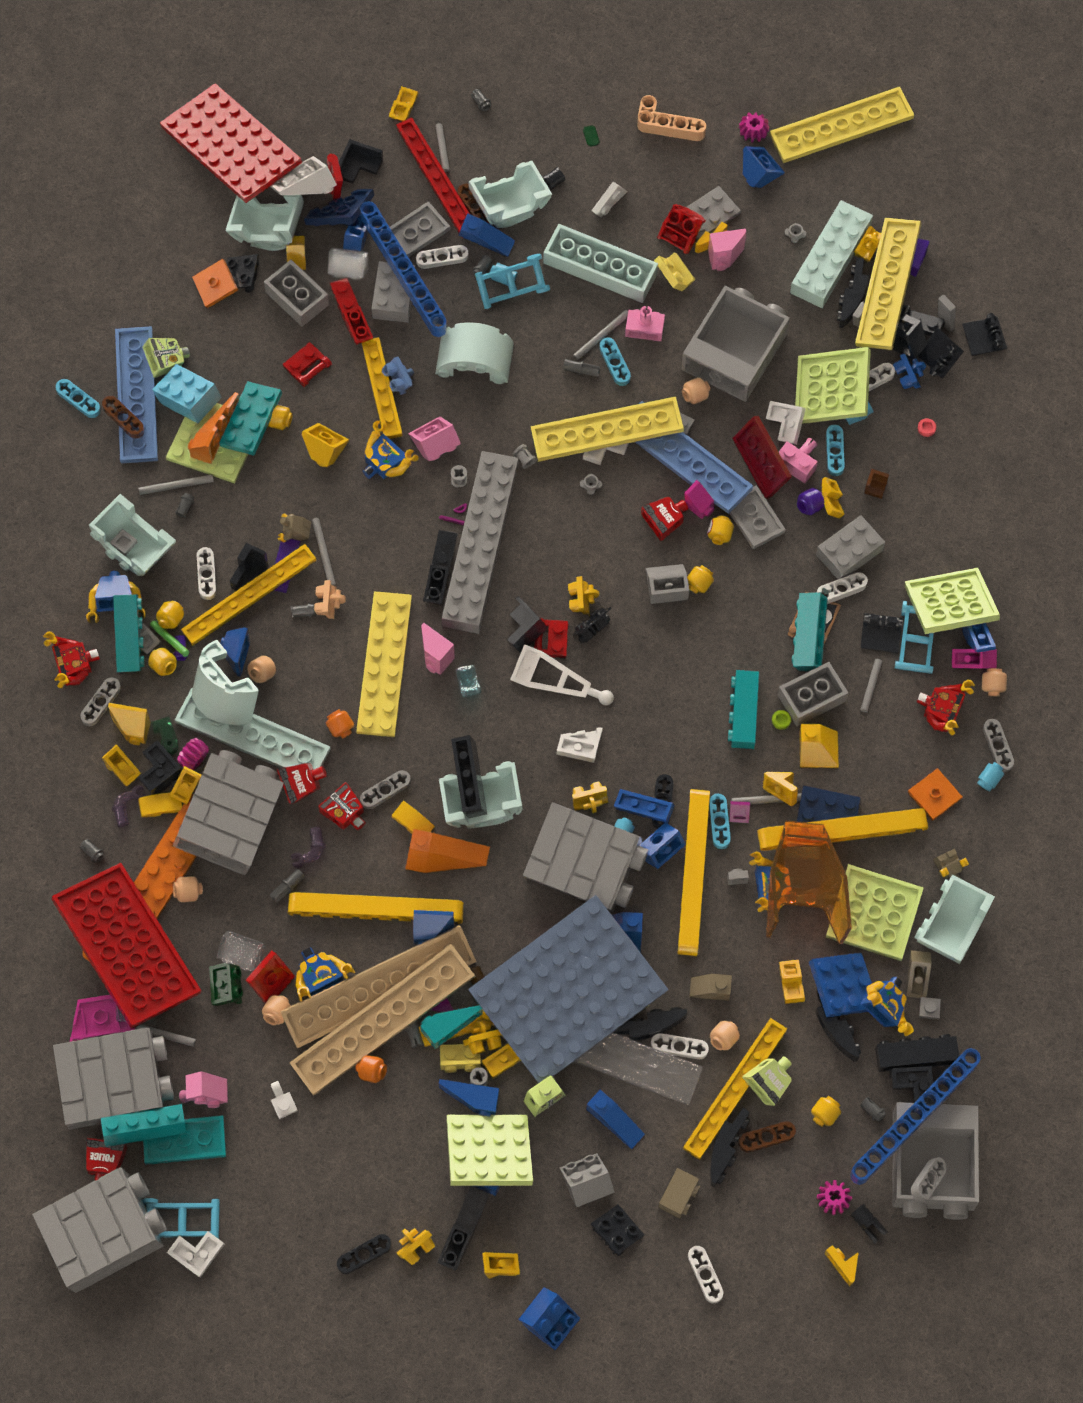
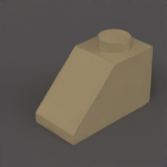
M911 950L907 997H927L932 964L930 952Z
M707 974L692 977L689 997L729 1001L732 975Z

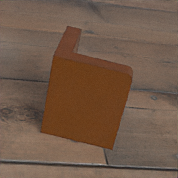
M871 469L864 494L882 499L889 474Z

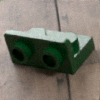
M232 962L210 966L212 1005L219 1006L231 1002L241 1004L243 990L240 980L242 976L240 966Z

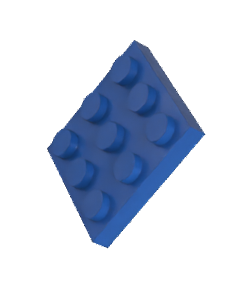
M862 953L816 958L809 961L826 1017L868 1012L861 1005V1002L867 995L866 987L872 984Z

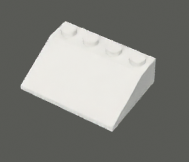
M313 156L302 162L270 187L280 195L327 194L333 191V187L337 184L327 165Z

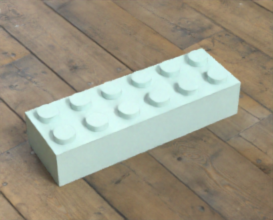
M841 200L794 278L790 293L823 308L855 254L854 250L867 228L871 226L873 215Z
M558 224L543 257V263L641 303L644 302L658 272V263L561 224Z

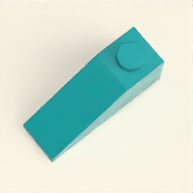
M479 1005L437 1013L432 1017H426L421 1022L420 1030L434 1049H437L481 1016L483 1009Z

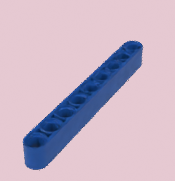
M370 201L364 202L360 208L363 224L431 334L435 337H442L447 331L444 314L377 206Z
M972 1048L965 1050L853 1166L850 1174L851 1180L855 1184L862 1185L866 1183L976 1069L981 1058L977 1050ZM970 1056L974 1058L975 1063H968L965 1057ZM957 1070L962 1076L959 1078L954 1077L952 1071ZM943 1084L947 1086L948 1091L943 1092L939 1090L938 1085ZM927 1098L932 1099L934 1105L928 1106L924 1100ZM911 1113H918L921 1119L914 1120L911 1117ZM904 1127L907 1133L900 1134L897 1128ZM890 1141L893 1144V1148H886L883 1142ZM876 1155L880 1161L873 1163L870 1161L869 1156ZM861 1169L865 1172L866 1176L858 1177L855 1171Z

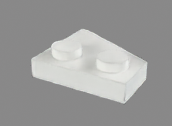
M612 182L591 211L600 217L607 215L611 207L627 191L615 182Z
M596 728V731L591 732L583 730L573 734H561L557 755L594 763L603 728Z

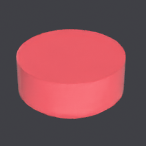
M928 418L922 419L917 428L919 434L924 437L934 435L936 423Z

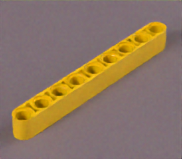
M690 789L678 955H698L710 791Z
M920 808L766 827L757 830L760 850L768 851L910 833L918 829L924 831L929 827L925 809Z
M294 892L289 894L288 915L301 914V916L306 917L320 915V917L327 918L340 916V918L348 919L359 917V919L370 920L372 918H379V920L399 919V921L414 920V910L454 912V922L460 924L463 922L464 903L459 900Z

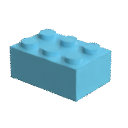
M178 364L152 389L162 405L196 423H199L222 398L214 383Z

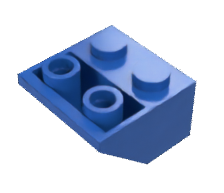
M543 1287L518 1320L530 1332L553 1350H556L579 1321L580 1317L558 1294Z

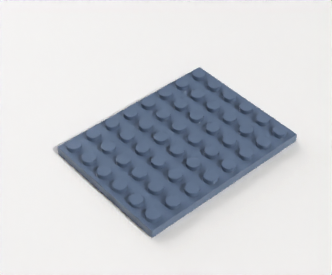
M597 895L468 989L537 1083H540L549 1076L554 1077L669 990Z

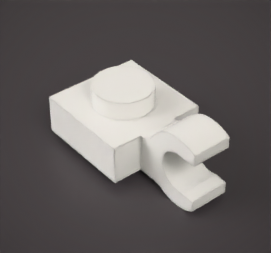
M279 1082L272 1083L271 1087L276 1098L272 1099L271 1102L278 1118L281 1119L297 1112L298 1110L290 1092L283 1094Z

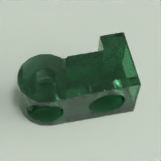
M170 717L152 721L151 725L154 734L160 732L162 738L161 745L170 755L176 754L179 744Z

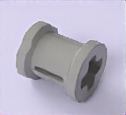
M523 444L514 450L513 456L520 460L524 469H527L537 461V458L532 456L527 450V445Z
M460 465L453 467L450 473L452 485L455 487L465 486L467 484L466 468Z
M480 1067L473 1069L470 1073V1084L486 1086L488 1083L486 1070ZM477 1075L482 1078L481 1082L476 1079Z

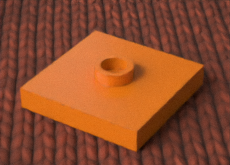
M224 259L192 277L207 308L238 291Z
M938 768L908 790L909 795L921 808L925 809L926 814L932 821L963 798Z

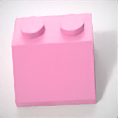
M746 229L710 233L708 253L712 270L723 271L734 263L744 250Z
M438 417L408 433L422 456L428 461L438 459L441 454L451 452L456 449V446L461 444L453 424L442 417Z
M423 623L421 626L426 668L432 673L437 672L441 675L455 659L454 644Z

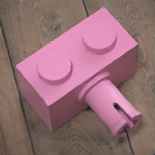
M643 306L641 310H628L625 337L661 341L665 314L652 312L649 306L647 310L646 306Z
M808 438L800 449L787 441L779 451L790 474L803 483H806L816 471L818 462L809 456L817 446L814 440L810 443L811 438Z
M202 1071L186 1075V1090L180 1091V1101L182 1103L194 1101L195 1104H205L208 1108H218L220 1104L228 1102L227 1079Z

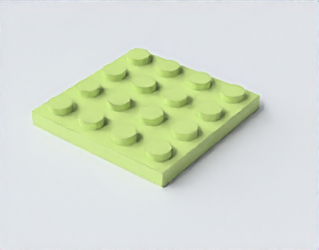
M869 347L798 356L795 406L806 408L802 424L867 416L871 353Z
M217 403L199 423L184 417L167 453L166 460L235 483L248 454L220 446L212 464L192 458L188 449L190 440L194 439L196 433L223 405Z
M978 568L905 581L906 591L925 634L1000 620V614Z
M848 864L838 896L840 901L836 902L826 938L902 961L923 887Z
M447 1115L451 1186H532L533 1175L527 1115H491L490 1117L482 1115Z

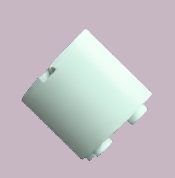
M533 161L522 162L517 165L513 177L503 178L498 182L485 184V176L471 179L468 184L490 225L494 224L497 228L510 227L534 216L533 212L537 208L542 209L552 195Z
M284 195L288 203L260 204L256 197L245 203L236 196L225 231L241 243L243 240L251 243L250 246L270 251L285 249L289 243H292L304 204L301 195Z
M480 323L455 324L454 328L447 327L445 335L441 337L435 374L447 378L454 375V369L459 371L470 370L477 373H490V381L496 384L508 383L514 345L513 340L509 335L499 333L498 328Z
M121 494L89 524L91 529L90 535L106 549V555L112 560H118L120 567L126 572L130 570L138 576H144L176 543V540L163 529L158 532L136 514L134 505ZM122 529L137 539V544L126 556L110 544Z
M218 640L209 643L201 652L192 689L193 701L197 708L209 719L235 726L251 723L259 690L249 678L233 683L215 663V661L226 658L227 651Z
M503 762L501 765L496 766L497 772H489L486 776H481L487 815L468 818L463 813L457 775L448 774L444 778H440L439 783L446 823L457 828L461 827L460 824L466 825L467 828H478L501 824L513 819V814L519 815L523 808L515 762Z
M952 875L949 881H944L940 889L943 891V894L938 904L933 903L929 911L932 914L930 919L925 918L914 938L917 939L918 943L960 964L995 896Z

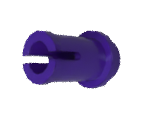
M183 635L175 636V639L186 648L187 637ZM175 649L173 655L177 661L186 660V657Z

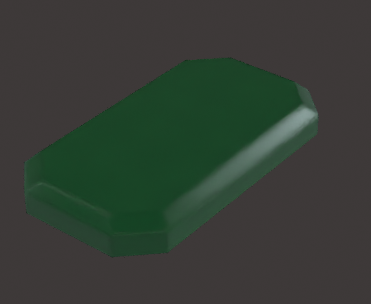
M593 125L584 127L583 133L587 145L590 147L599 145L600 140L596 127Z

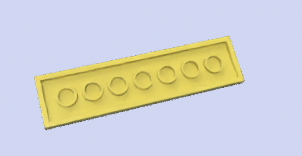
M897 87L771 130L769 135L782 162L786 163L914 119V113L901 88Z
M885 218L855 344L857 347L893 349L921 229V221Z
M676 397L535 425L531 426V432L537 459L540 462L684 432Z
M374 591L357 734L395 737L412 595Z

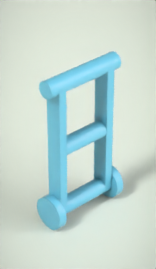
M541 254L528 256V261L490 273H475L484 309L490 308L492 303L536 290V293H543L550 290V286L545 285L539 260L542 259ZM533 265L538 284L517 290L512 271ZM505 274L510 293L489 299L484 280Z
M903 601L901 616L905 617L899 661H895L894 669L932 674L933 666H930L934 633H929V637L907 634L909 613L916 614L913 606L907 605V601ZM906 641L928 644L926 665L903 662Z
M142 1199L144 1205H146L147 1212L155 1208L178 1209V1231H164L159 1234V1237H204L207 1231H186L187 1209L211 1208V1231L209 1232L219 1239V1199H212L211 1203H158V1199Z

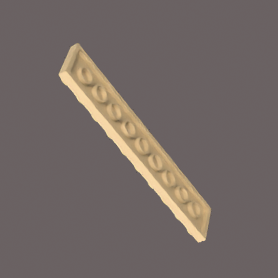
M459 925L435 938L311 996L310 999L307 998L282 1010V1017L296 1047L299 1048L332 1032L451 944L468 966L475 963L476 959L461 926Z
M451 944L291 1061L290 1064L314 1096L354 1067L364 1056L373 1053L472 980L475 975Z

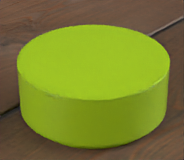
M779 710L773 714L772 724L775 728L784 730L790 726L791 716L788 712Z

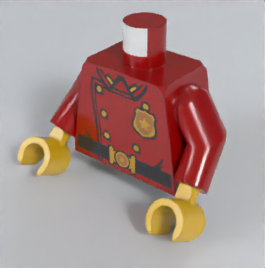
M47 632L43 635L44 638L49 639L44 641L45 646H50L52 643L54 645L52 649L59 670V674L54 680L60 681L57 685L58 688H63L64 685H80L91 672L89 663L100 660L97 649L85 651L83 642L58 637L52 632Z
M966 680L963 684L935 687L932 696L920 693L917 703L927 707L924 717H926L927 722L934 730L949 732L950 735L955 734L953 728H959L955 720L966 695L964 692L966 691L970 695L974 693L973 689L969 688L975 686L971 680Z

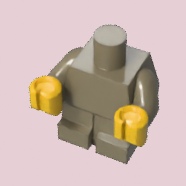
M282 514L280 523L283 524L285 535L280 533L278 540L284 543L290 539L299 541L309 539L311 521L294 514Z
M955 849L933 859L940 870L939 875L946 879L952 875L960 878L958 873L963 871L965 866L969 865L966 858L959 860Z

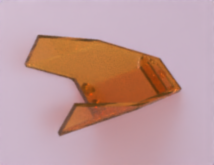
M785 821L770 869L766 937H771L779 922L778 912L781 905L823 909L839 944H843L851 931L847 875L824 824Z

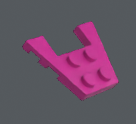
M111 995L79 999L77 1001L70 1042L136 1029L135 1027L130 1028Z

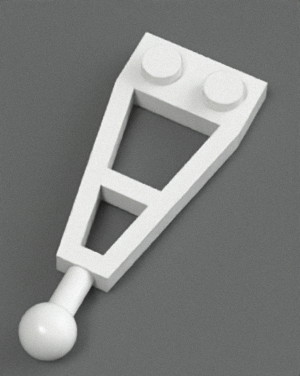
M525 644L510 679L526 687L584 698L588 694L598 698L603 705H610L614 700V695L611 691L604 690L601 692L591 688L590 682L544 652ZM540 657L563 671L557 687L531 682ZM568 675L584 685L582 691L563 688Z

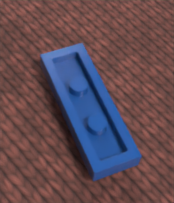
M620 789L613 807L620 811L668 823L675 805L671 802Z

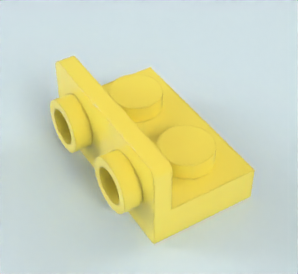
M673 253L668 258L658 256L654 260L658 263L659 269L673 288L683 291L695 281V278L677 253Z
M464 1044L441 1045V1070H445L446 1073L457 1072V1069H465L466 1072H471L475 1068H481L480 1054L473 1055L470 1047H464Z

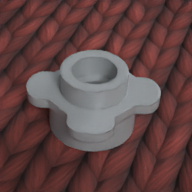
M795 223L785 230V235L791 238V242L797 243L800 238L806 237V231L803 230L800 224Z
M589 474L584 480L580 481V486L585 488L588 494L592 495L596 489L602 487V482L594 474Z

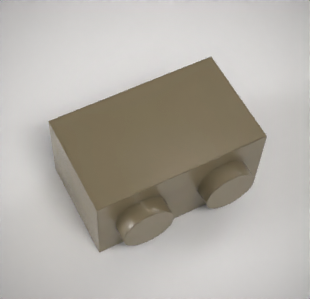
M677 1168L659 1202L658 1208L678 1218H681L682 1214L687 1215L691 1204L688 1202L691 1196L696 1197L700 1189L698 1185L699 1179Z

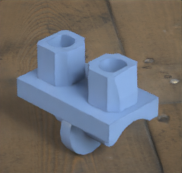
M394 357L390 363L382 368L384 376H391L393 379L390 382V388L393 392L399 391L400 395L405 394L406 390L413 385L410 376L414 374V371L411 368L406 369L399 357Z

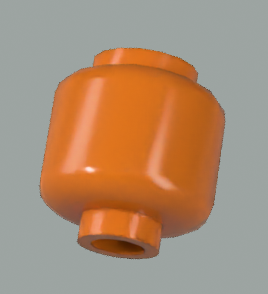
M338 709L327 716L326 726L334 737L341 736L344 739L352 734L351 729L354 727V722L346 711Z
M366 1055L361 1061L357 1062L356 1072H358L361 1080L378 1083L385 1078L387 1065L382 1058Z

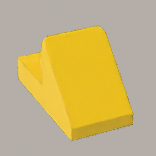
M293 236L292 243L286 246L287 262L292 260L302 270H306L305 237Z
M115 745L102 757L107 769L113 771L125 786H128L141 774L118 745Z
M184 766L169 796L187 805L202 775Z
M764 773V790L790 806L797 803L798 788L793 785L794 773Z
M832 1245L825 1251V1255L850 1287L855 1281L858 1253L844 1261L845 1256L839 1248L835 1249Z
M482 1253L484 1272L488 1279L498 1275L516 1276L520 1274L518 1254Z

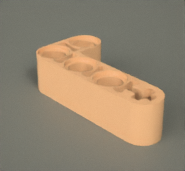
M646 95L641 99L637 127L641 132L693 141H701L705 138V121L697 118L656 112L657 100L655 97Z

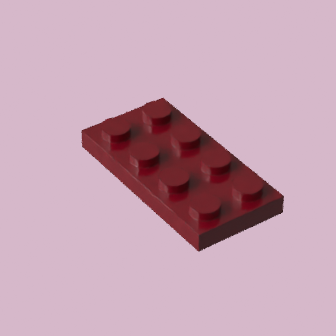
M753 416L732 439L765 499H768L789 481L792 476L760 417Z

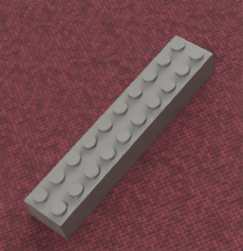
M485 451L481 452L442 615V627L480 633L517 475V457Z

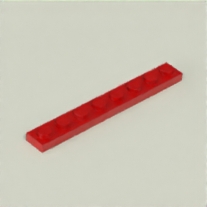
M413 118L396 124L402 139L457 231L460 232L467 213H470Z

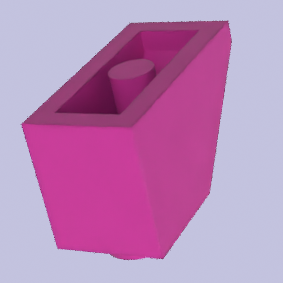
M696 480L684 493L685 502L693 513L703 519L705 516L709 517L715 509L714 499L703 485Z
M952 649V668H997V649L978 653L974 649Z

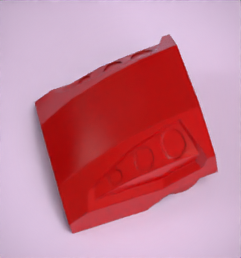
M675 204L664 220L657 238L669 242L684 251L683 253L688 254L701 226L706 220L702 215L693 210Z

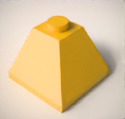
M320 423L302 431V437L311 459L322 467H329L334 464L349 442V439Z
M109 703L108 708L112 720L125 739L133 745L146 744L151 723L147 709Z
M801 724L799 731L800 768H839L838 731L821 724Z

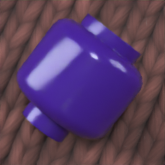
M815 488L802 492L797 499L799 511L806 515H813L824 508L822 492Z

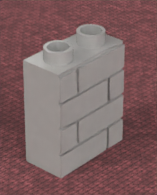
M724 286L683 352L681 370L695 377L702 378L718 389L746 402L785 339L790 317L787 316L784 309L776 304L765 306L755 301L754 296L746 289L736 288L733 290Z
M221 750L219 755L211 753L173 847L246 875L284 783L276 780L278 773L275 770L263 765H257L254 771L240 765L242 758L237 754Z
M552 802L523 876L585 902L597 895L607 910L614 913L617 905L623 908L627 907L634 886L626 883L631 868L641 871L648 854V849L640 846L642 843L640 836Z
M150 1027L53 1045L64 1120L69 1130L101 1124V1118L165 1107L164 1101L174 1100L171 1077H160L158 1062L168 1060L164 1036L154 1038Z
M897 1102L893 1110V1124L914 1103ZM941 1104L893 1154L892 1207L903 1208V1216L922 1218L927 1216V1209H943L944 1218L961 1220L968 1218V1211L975 1210L979 1203L978 1106ZM911 1113V1117L914 1120L921 1119L918 1113ZM904 1127L897 1128L900 1134L907 1133ZM941 1157L947 1167L944 1177L929 1199L920 1202L916 1201L911 1194L913 1183L930 1159Z
M117 1168L98 1180L76 1190V1192L32 1214L66 1287L77 1293L164 1246L159 1234L167 1230L166 1225L156 1208L147 1212L141 1198L150 1193L139 1172L130 1176L124 1169Z

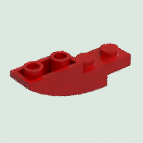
M348 278L330 283L339 311L355 344L373 339Z

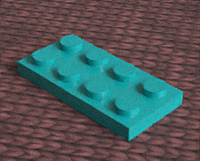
M247 381L219 442L220 446L255 455L271 420L273 410L282 396V391Z
M213 1116L184 1119L186 1133L143 1140L145 1165L226 1157L224 1117Z

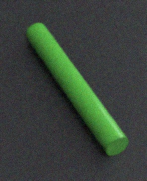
M155 620L150 623V627L184 657L188 656L189 651L169 632L160 627Z

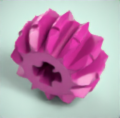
M757 112L754 115L748 113L747 117L743 116L739 123L741 136H744L745 141L751 138L752 143L754 139L760 142L761 138H765L769 132L768 119H764L763 114L758 116Z
M198 738L191 739L177 757L178 763L183 768L185 766L195 770L207 756L208 746Z
M833 1180L831 1186L826 1181L825 1187L820 1186L819 1191L821 1194H817V1199L822 1201L819 1202L818 1206L823 1207L826 1205L825 1213L832 1209L831 1214L835 1215L837 1209L842 1214L844 1212L843 1208H849L848 1202L852 1200V1197L847 1195L850 1192L849 1188L843 1190L844 1182L837 1186V1180ZM837 1194V1199L832 1201L831 1196Z

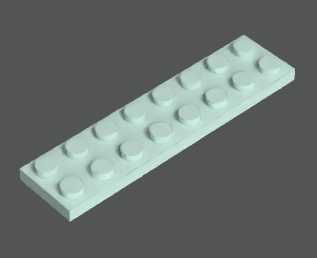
M191 688L175 718V723L279 768L311 763L313 769H316L323 765L331 750L328 745L255 714L252 716L251 723L240 726L224 724L209 719L195 705L192 697L193 688Z

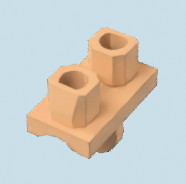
M326 580L324 585L316 587V596L318 599L323 598V602L315 603V613L317 615H326L328 619H334L335 609H339L340 604L346 602V597L341 595V590L331 585L330 580Z

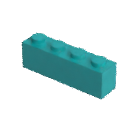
M821 592L799 593V599L797 600L798 614L795 619L796 636L793 639L795 648L792 655V664L799 671H811L822 665L828 597Z
M137 594L113 595L117 672L142 671V667H145V658L141 656V648H144L143 636L140 637V629H143V618L139 617V610H142V598H138Z
M736 670L735 677H731V688H734V694L730 695V706H733V712H729V723H732V730H728V741H731V747L754 749L758 671Z
M182 1104L101 1118L105 1147L186 1133Z

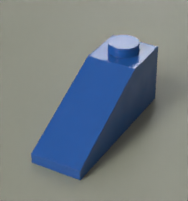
M361 214L353 224L348 226L344 236L343 253L351 256L361 255L368 235V230L361 220Z
M468 213L459 232V236L507 257L515 240L486 221Z
M986 623L962 627L967 644L977 653L996 649Z
M439 1079L440 1089L473 1112L488 1117L496 1115L499 1088Z
M599 1090L587 1103L586 1110L631 1149L645 1135L603 1091Z

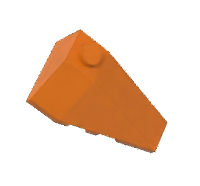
M235 392L196 433L194 439L190 440L188 449L192 458L212 464L220 447L219 442L239 401L238 393Z
M413 829L405 869L430 873L486 866L490 847Z

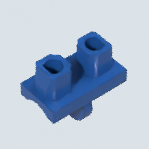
M906 354L900 355L901 360L895 362L893 366L897 374L905 371L908 373V375L900 378L903 388L907 389L914 386L916 389L921 387L915 373L919 377L923 376V370L926 368L925 363L913 359L914 365L911 366Z

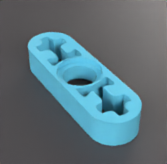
M612 338L602 339L599 349L615 383L620 386L627 385L630 382L631 374L616 342ZM605 344L611 346L612 353L610 355L608 348H605ZM618 359L620 364L613 366L610 364V360ZM621 369V373L623 376H625V380L619 378L618 370Z
M61 379L56 383L57 394L89 418H95L100 414L99 403L71 381ZM61 386H67L71 392L70 395L65 389L61 391ZM81 395L83 400L77 403L73 401V398ZM86 402H87V405L90 406V407H94V406H95V411L91 410V411L89 412L88 407L85 405Z
M831 425L826 431L827 470L832 476L841 475L845 467L843 429L838 425ZM832 431L837 433L836 441H833ZM837 447L840 449V453L832 454L830 449ZM834 459H838V460H837V466L839 467L838 470H835L834 467H833V466H834Z
M714 794L709 800L712 841L716 848L725 849L730 844L727 800L722 794ZM716 799L723 802L720 805V812H717V806L713 804ZM717 817H721L725 820V824L717 826L714 820ZM722 830L723 838L727 839L724 840V844H720L718 840L716 841V839H719V831Z

